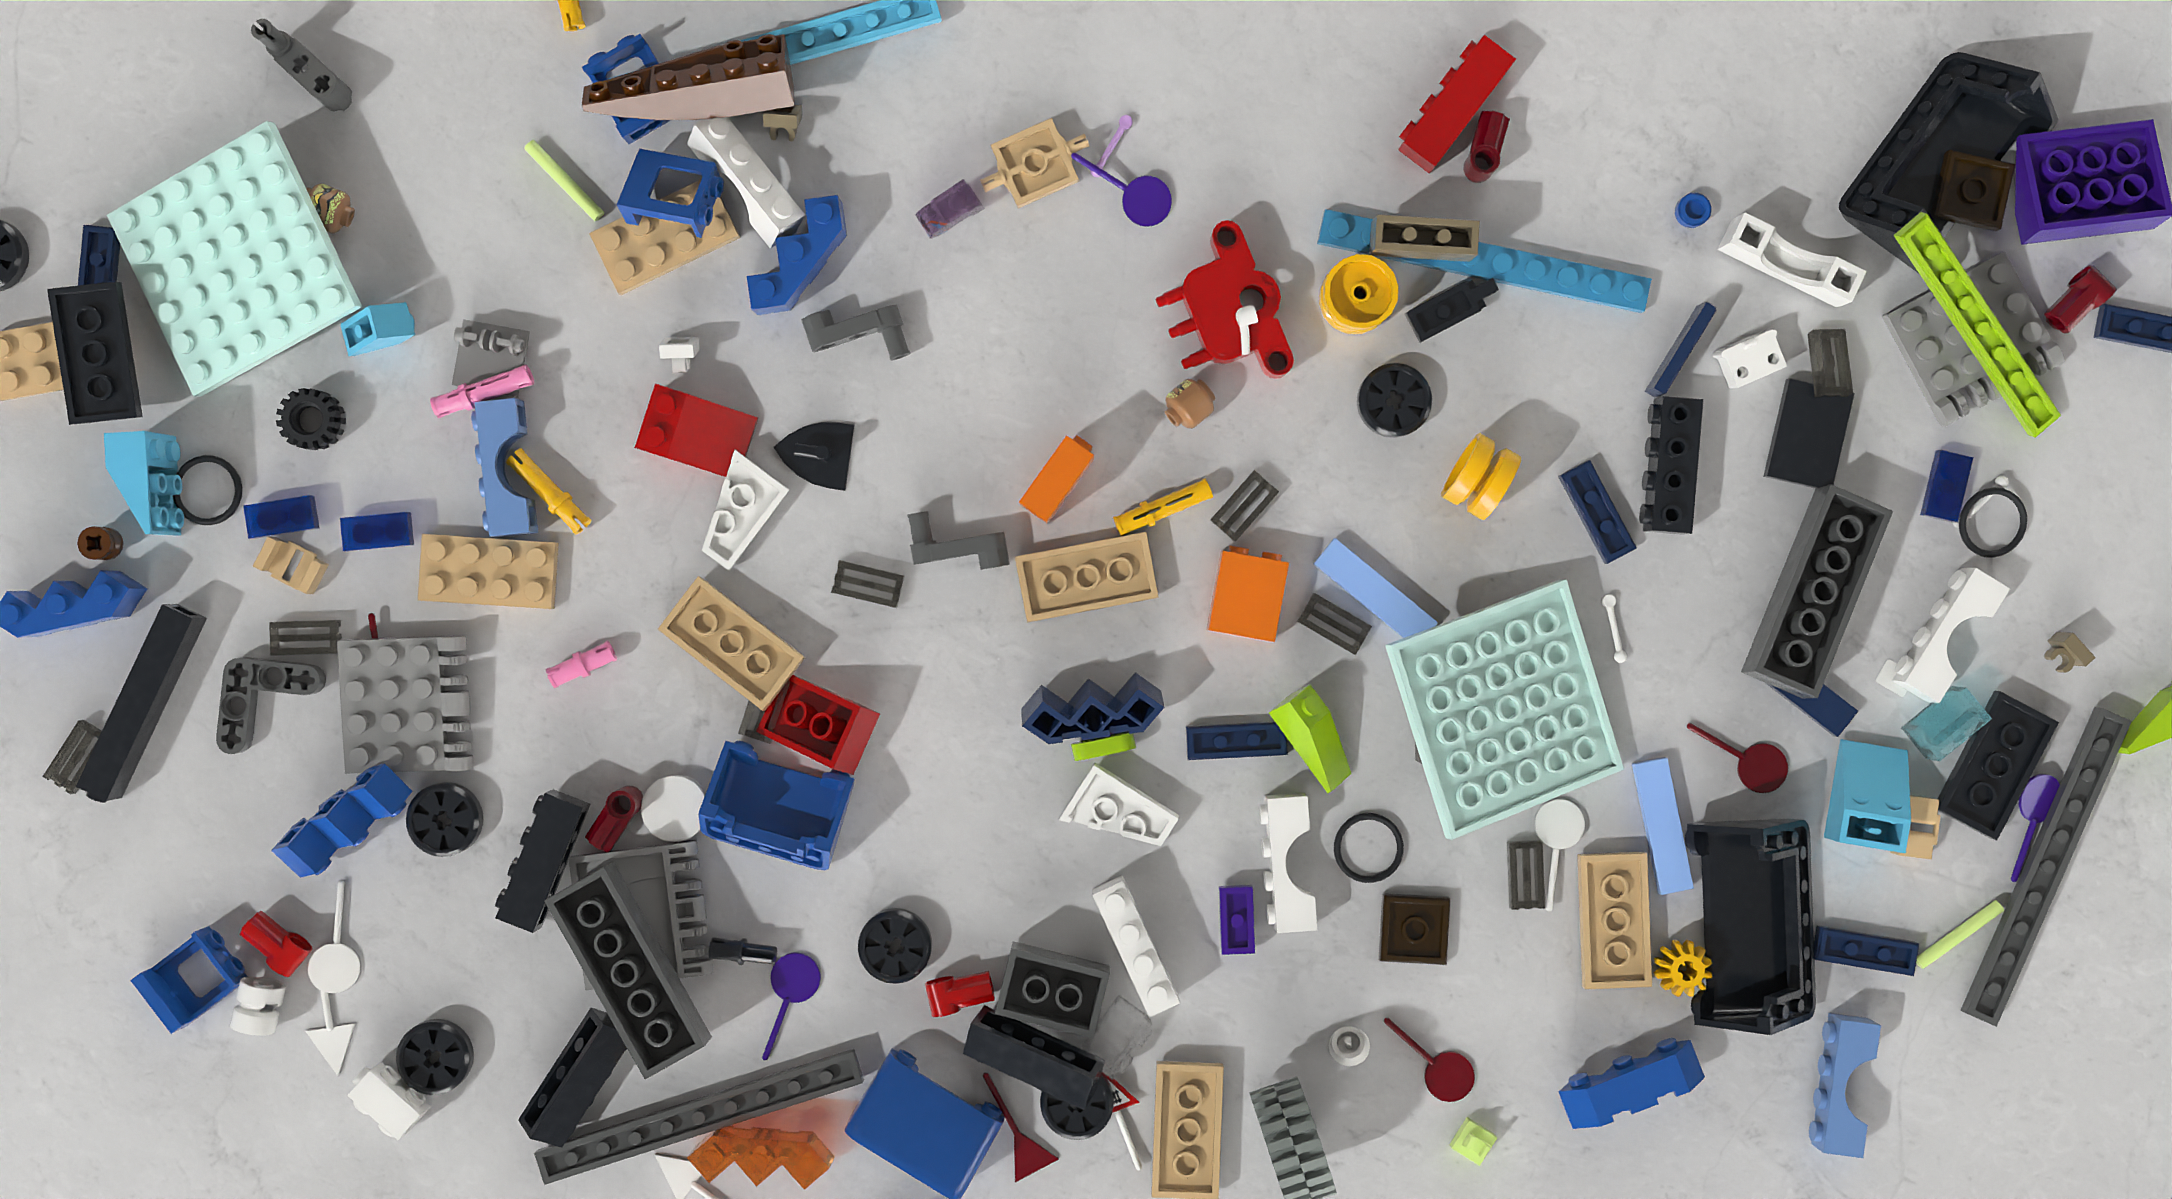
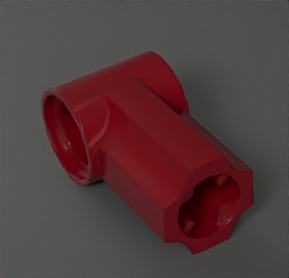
M1493 110L1480 113L1470 152L1463 167L1465 176L1472 182H1485L1500 164V152L1510 118L1506 117L1503 113ZM1475 158L1486 160L1489 168L1487 170L1478 168Z
M2089 265L2067 284L2069 289L2044 313L2046 322L2052 328L2064 334L2069 333L2091 310L2098 308L2110 299L2117 288L2094 265Z
M624 786L612 792L607 797L606 805L585 835L589 843L598 850H603L607 853L611 852L634 815L641 810L642 798L644 797L642 792L634 786ZM620 795L629 798L631 802L630 810H625L620 806Z

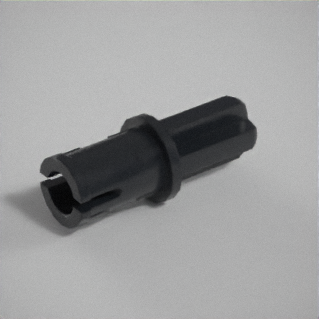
M713 937L709 945L708 956L709 959L738 962V965H743L745 961L774 964L777 958V947L751 944L747 942L746 938L738 941Z

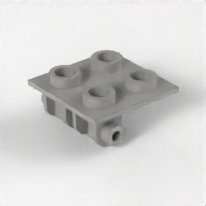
M463 319L462 328L457 327L454 332V340L459 341L452 385L458 386L464 383L470 385L524 365L530 331ZM520 389L505 395L518 397Z

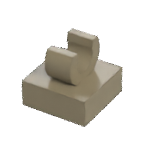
M802 105L764 111L763 127H771L769 131L771 140L777 139L779 128H785L788 131L789 141L794 140L797 128L802 120Z
M2056 632L2047 640L2053 648L2046 651L2044 658L2046 660H2054L2060 655L2062 663L2055 669L2059 673L2069 672L2073 666L2086 667L2096 658L2074 633Z

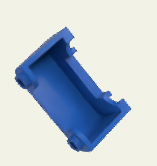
M725 741L698 813L701 832L721 842L809 868L828 870L855 779L851 778L848 773L834 769L823 773L821 778L758 760L757 753L753 751L754 747L747 742L735 741L733 743Z
M892 1048L850 1115L845 1127V1133L858 1144L949 1199H961L1003 1125L1005 1117L1001 1115L1002 1111L990 1102L985 1101L983 1105L979 1103L975 1106L971 1105L919 1073V1068L915 1064L917 1059L912 1054L902 1049L896 1051Z

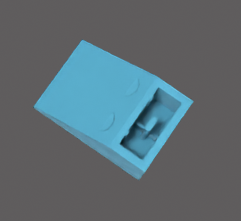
M148 431L104 433L106 469L144 533L181 536L184 514L180 508L176 507L173 495H180L182 492V480L179 475H176L178 472L177 461H179L181 455L180 446L176 442V436Z
M1840 739L1824 838L1840 843L1906 853L1911 824L1908 750Z

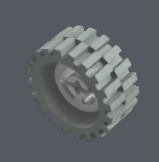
M1298 1077L1249 1092L1284 1199H1323L1337 1194L1328 1162Z

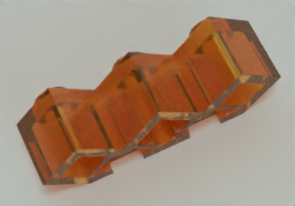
M727 1126L712 1131L693 1148L687 1159L708 1183L735 1161L756 1187L783 1165L805 1190L830 1168L835 1156L813 1131L787 1132L771 1128L752 1127V1129Z

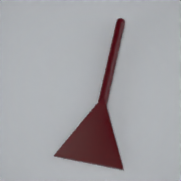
M987 1072L983 1073V1079L1014 1134L1015 1182L1059 1160L1058 1157L1019 1131L991 1077Z

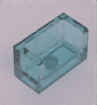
M1951 686L1940 703H1930L1902 726L1901 729L1926 759L1941 761L1992 718L1966 687Z

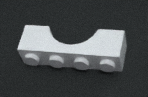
M729 118L703 119L694 124L687 142L688 146L699 160L715 162L717 169L729 177L735 184L746 203L749 223L771 249L776 246L775 238L795 234L805 214Z
M1745 212L1731 220L1717 249L1834 307H1840L1853 301L1867 272L1838 257L1823 256L1796 247L1780 237L1774 226Z
M1961 568L1951 576L1947 584L1949 589L1946 594L1933 605L1930 610L1931 618L1928 623L1917 631L1912 640L1913 647L1908 655L1903 656L1898 661L1895 667L1896 675L1892 681L1925 702L1940 703L1957 676L1950 665L1947 655L1948 640L1955 627L1971 617H1993L2010 588L1978 568Z
M1305 793L1264 796L1265 804L1259 805L1261 825L1266 824L1267 837L1262 838L1263 858H1269L1270 871H1264L1265 889L1272 893V904H1267L1268 924H1274V929L1277 933L1316 931L1315 896L1312 892L1295 885L1290 880L1286 870V856L1289 847L1298 836L1310 830L1308 796Z
M1121 875L1093 888L1092 896L1149 1018L1180 1004L1175 987L1150 939L1123 876Z

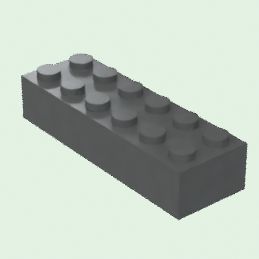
M1832 484L1815 489L1741 670L1742 673L1800 698H1818L1892 516V510Z
M614 862L544 900L644 1079L694 1053L709 1042L712 1038L709 1030Z

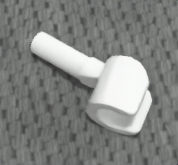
M1251 305L1240 308L1236 312V320L1241 333L1242 355L1250 354V331L1248 325L1258 322L1255 307Z

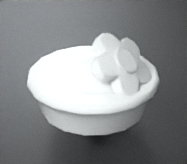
M1352 1026L1342 1027L1335 1031L1328 1045L1332 1058L1344 1066L1360 1064L1369 1055L1370 1050L1369 1038L1365 1032Z

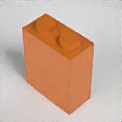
M1066 435L1020 499V505L1048 524L1093 462L1094 454L1091 453L1093 446L1078 435L1073 439Z
M1229 546V552H1220L1206 630L1275 642L1289 563L1281 561L1282 555L1262 552V557L1248 555L1249 549Z

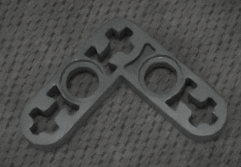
M249 657L234 658L228 661L223 670L216 743L219 749L227 754H236L248 750L251 746L258 690L297 695L316 694L325 686L326 675L319 666L312 664ZM243 667L244 670H248V676L241 678L240 675L235 673L236 668ZM272 667L279 668L283 674V679L277 686L272 685L267 679V673ZM308 673L309 677L315 678L314 684H310L308 687L305 682H292L293 676L308 675ZM233 687H247V691H233ZM236 696L243 698L246 703V709L241 715H237L231 710V700ZM229 720H244V723L241 725L229 724ZM235 733L236 736L241 737V742L234 744L233 741L228 740L229 734Z

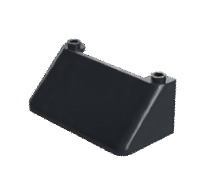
M1962 52L1944 57L1841 197L1839 210L1844 219L1918 273L1894 237V234L1920 212L1929 215L1943 238L1946 237L1954 226V222L1931 217L1946 151L1954 150L2001 161L2019 135L2052 131L2059 119L2041 73Z
M1802 819L1694 822L1687 824L1685 844L1693 855L1701 856L1705 957L1711 959L1713 963L1705 968V970L1712 973V978L1706 979V989H1700L1691 1000L1694 1025L1773 1035L1810 1020L1816 1008L1811 842L1808 823Z

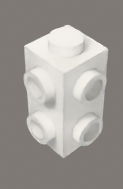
M382 1062L371 1070L365 1067L352 1081L356 1086L347 1095L353 1100V1104L358 1111L366 1115L369 1114L379 1123L378 1126L384 1134L397 1140L408 1133L431 1107L426 1102V1098L422 1093L410 1088L401 1080V1076L396 1069L388 1065L385 1066Z

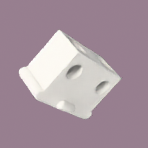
M1776 330L1760 331L1713 353V357L1718 359L1729 388H1739L1787 367L1776 339Z

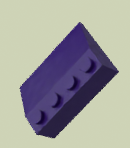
M2154 120L2019 135L2016 139L2015 217L2021 245L2152 230L2171 218L2172 202Z

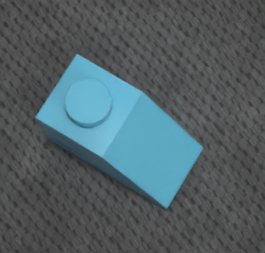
M406 302L370 305L340 324L348 356H356L398 345L415 335L414 318L409 313Z

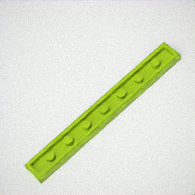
M1920 212L1895 233L1894 237L2026 433L2036 438L2061 417V414L1929 215Z

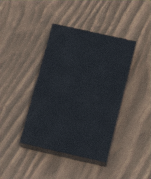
M1791 378L1786 379L1763 477L1815 489L1830 484L1834 485L1855 393Z

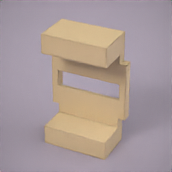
M267 537L253 567L272 573L271 577L305 594H314L329 564L317 559V554L292 541L286 543L277 537ZM298 549L304 552L290 581L282 577Z
M1910 795L1911 822L1934 825L1933 833L1909 830L1906 853L1890 851V853L1932 860L1933 845H1937L1941 816L1937 815L1939 800Z

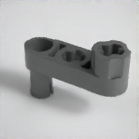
M267 19L256 21L263 27V30H260L254 24L252 25L251 34L253 37L266 46L268 53L274 57V60L319 102L333 112L338 110L345 111L352 103V90L297 39L292 38L284 31H279ZM307 64L309 68L304 72L301 68Z
M897 305L886 306L835 324L830 310L819 311L801 319L812 352L826 350L878 332L883 335L891 361L911 354L901 329L903 321Z
M928 511L907 515L913 544L910 545L913 565L978 554L980 570L1010 565L1004 532L937 543L936 540L933 541Z

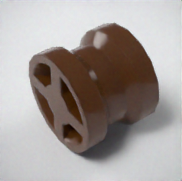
M96 526L84 529L80 533L77 542L80 553L92 560L115 559L120 555L124 544L123 538L117 530ZM95 540L98 541V546H99V547H98L97 549H96V541H95Z

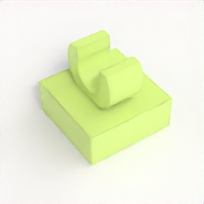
M1466 1117L1449 1145L1453 1150L1480 1166L1497 1140V1137L1494 1133Z

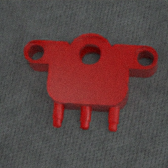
M1229 220L1221 221L1213 229L1210 238L1211 248L1216 260L1189 272L1182 286L1156 297V303L1158 307L1171 305L1181 300L1185 304L1190 319L1169 328V335L1171 338H1175L1196 331L1203 349L1181 360L1184 369L1196 367L1208 361L1227 364L1255 353L1260 367L1266 376L1273 379L1282 378L1292 368L1294 358L1279 320L1273 318L1279 309L1281 300L1279 286L1265 272L1254 270L1256 264L1239 225ZM1221 231H1229L1233 234L1235 243L1230 246H1224L1218 241L1217 234ZM1251 289L1260 293L1263 298V307L1256 311L1258 322L1248 325L1250 331V354L1242 355L1241 333L1236 320V312L1238 309L1243 308L1240 303V294L1245 290ZM1280 354L1283 356L1286 362L1285 368L1279 371L1272 369L1268 362L1270 355Z

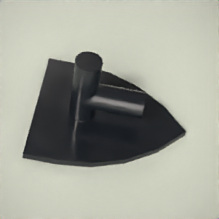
M821 422L804 426L788 434L774 446V449L784 464L797 476L814 485L846 491L855 425Z

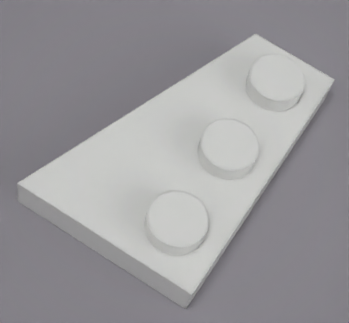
M734 450L717 507L702 548L704 553L728 570L733 567L789 492L787 487L737 450Z
M1094 763L1059 820L1068 823L1072 821L1084 824L1088 828L1103 829L1119 833L1123 837L1161 846L1177 823L1179 815L1102 766Z

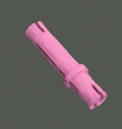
M524 364L477 383L458 385L456 390L432 397L430 399L431 407L438 418L463 409L469 411L475 409L474 402L487 401L520 388L534 385V378L527 364Z

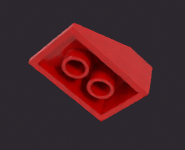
M655 383L634 448L726 477L734 450H737L746 457L758 417Z
M792 675L765 710L756 732L831 769L854 775L880 713Z

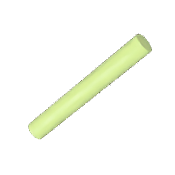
M535 140L527 143L524 149L594 221H598L604 215V211Z
M1994 900L1919 954L1916 961L1917 965L1921 969L1926 968L2004 911L2002 905Z

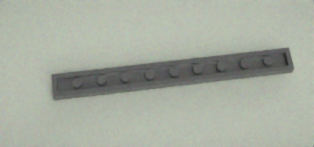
M2094 707L1960 1011L1997 1027L2129 729L2131 720L2106 709Z
M851 1049L569 1139L562 1148L550 1145L538 1149L534 1155L543 1183L546 1185L862 1084L864 1078L855 1049Z

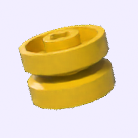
M1356 254L1342 259L1326 275L1320 287L1319 305L1323 317L1333 328L1346 334H1363L1374 330L1392 314L1398 301L1399 286L1394 272L1384 261L1372 255ZM1361 291L1364 297L1358 299L1355 297L1354 292L1358 293Z
M1478 433L1457 460L1444 484L1441 497L1454 505H1458L1468 498L1467 512L1480 520H1485L1496 508L1513 481L1521 463V456L1507 448L1498 451L1494 455L1495 441Z

